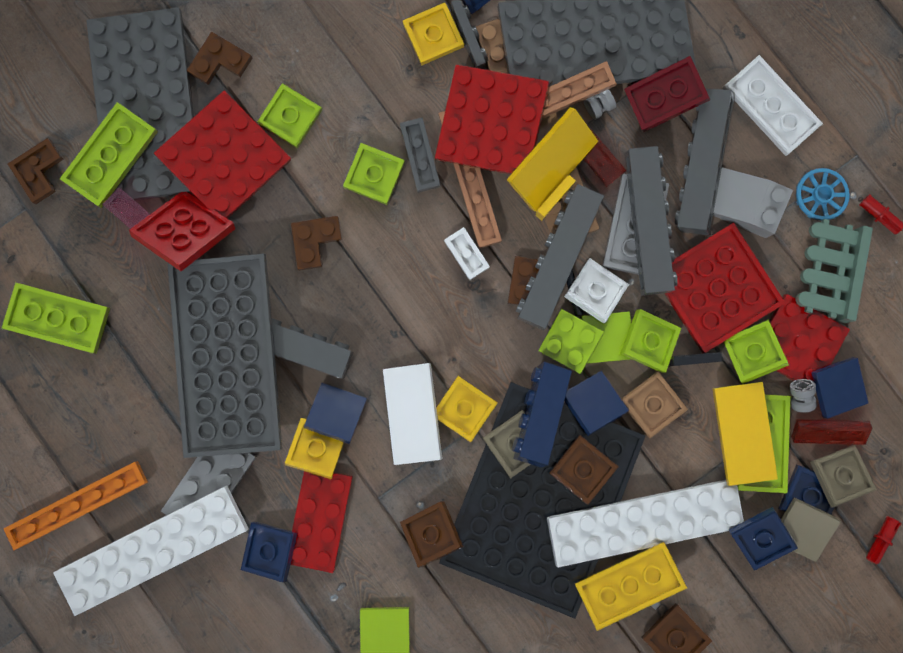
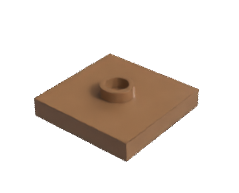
M656 371L621 398L628 408L629 414L649 439L688 410L659 371Z

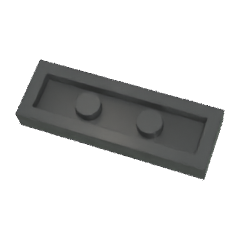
M461 0L451 1V12L474 68L485 70L488 57L485 49L479 47L477 42L479 34L476 27H471L469 19H471L469 9L467 5H462Z
M423 117L400 123L417 192L440 187Z

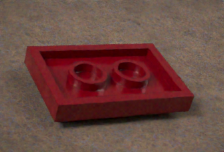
M691 56L624 89L643 132L710 101Z

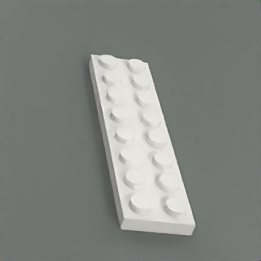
M726 480L547 517L553 555L557 567L651 548L661 542L669 544L729 531V529L744 522L737 485L728 486Z
M226 485L58 569L53 574L74 616L246 532L249 528Z

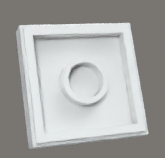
M589 258L564 297L604 324L629 284Z

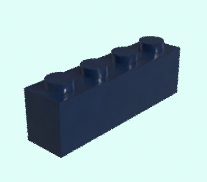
M543 362L533 369L531 381H533L532 389L527 392L525 397L526 412L521 415L518 425L521 428L520 435L515 438L512 451L515 452L513 459L538 467L548 465L571 370L547 362Z

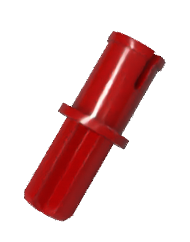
M871 194L865 197L859 204L860 207L864 208L875 218V222L879 221L893 234L896 235L902 231L903 222L889 211V207L885 208Z
M886 516L878 534L873 536L876 539L866 556L868 561L874 564L880 563L888 546H893L892 540L902 523Z

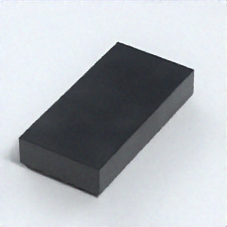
M722 353L672 356L669 367L723 362Z

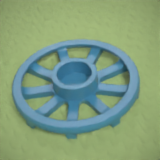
M818 168L811 170L800 179L796 186V203L809 218L820 221L823 219L831 220L839 216L848 205L850 196L848 185L839 173L831 169ZM823 172L821 185L818 184L813 174ZM828 173L838 178L831 185L826 184ZM808 177L815 187L814 189L803 185ZM842 182L845 192L834 193L833 188ZM801 190L811 193L812 196L802 199ZM833 197H845L843 206L840 207L832 200ZM814 200L815 203L809 211L804 203ZM827 203L835 208L837 212L829 215ZM820 204L823 216L814 214Z

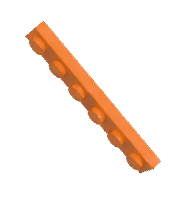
M136 461L3 529L14 551L147 484L148 481L139 462Z

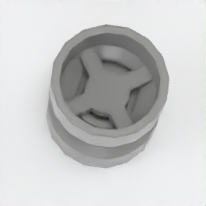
M609 90L584 100L585 108L594 120L601 117L603 112L616 108L615 99Z
M808 379L793 381L790 384V391L793 395L791 398L792 409L797 412L815 410L816 397L814 394L816 393V384Z

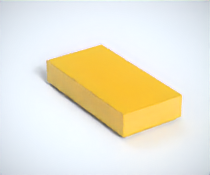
M570 175L567 176L537 210L536 217L542 221L573 186L576 180Z

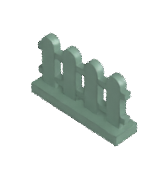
M823 219L821 223L817 222L809 227V234L814 238H818L817 246L812 245L805 249V257L810 261H814L813 268L805 269L800 274L801 281L809 284L808 292H801L796 296V303L801 307H805L804 312L813 313L814 309L829 313L828 318H836L837 322H854L857 319L873 228L862 226L853 230V226L848 224L845 225V228L829 225L830 220ZM826 240L841 244L840 251L825 248ZM822 263L836 266V274L820 271ZM817 286L833 290L832 297L816 294Z

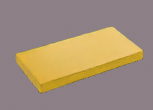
M570 107L508 177L507 181L531 210L537 212L562 181L569 176L597 144L598 140L577 110Z
M763 382L712 388L727 485L777 480Z
M664 542L575 583L597 631L687 589Z

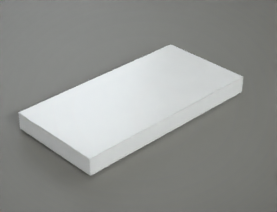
M760 55L723 87L724 90H732L734 101L785 156L791 153L823 124Z
M431 363L383 369L394 465L442 460Z

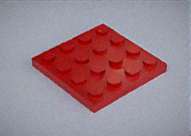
M455 65L435 159L512 174L536 147L550 85L549 81Z
M225 90L154 152V155L208 209H214L227 219L291 161V157Z
M734 222L675 258L674 262H672V269L677 274V286H675L674 291L664 293L702 354L710 351L785 304V301Z

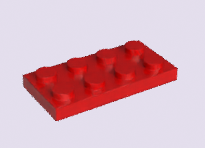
M304 471L292 532L297 533L291 565L334 573L353 476L334 473L332 479Z

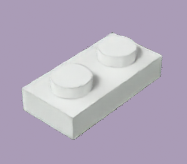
M464 227L444 240L469 280L490 268Z

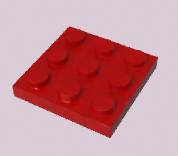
M180 192L132 227L129 232L136 241L179 271H183L234 231L235 226L232 221L214 209H208L201 201L188 192Z
M785 294L782 297L785 304L775 310L769 321L789 363L788 366L776 371L793 381L799 379L813 381L811 372L831 365L850 329L813 309V313L804 312L805 307L799 306L794 297Z

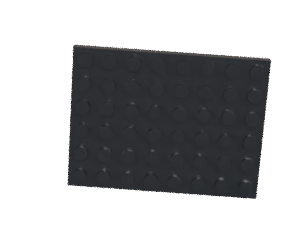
M510 382L491 431L521 410L524 413L526 412L525 397L530 389ZM564 403L547 466L538 467L531 464L510 478L491 449L485 444L454 523L463 547L440 558L439 564L576 619L583 600L575 583L593 575L598 559L557 567L555 565L547 517L621 502L646 436L612 422L588 436L567 404ZM579 435L619 466L588 505L549 474Z

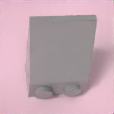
M722 168L713 216L731 224L734 222L740 228L763 238H768L775 234L793 190L771 180Z

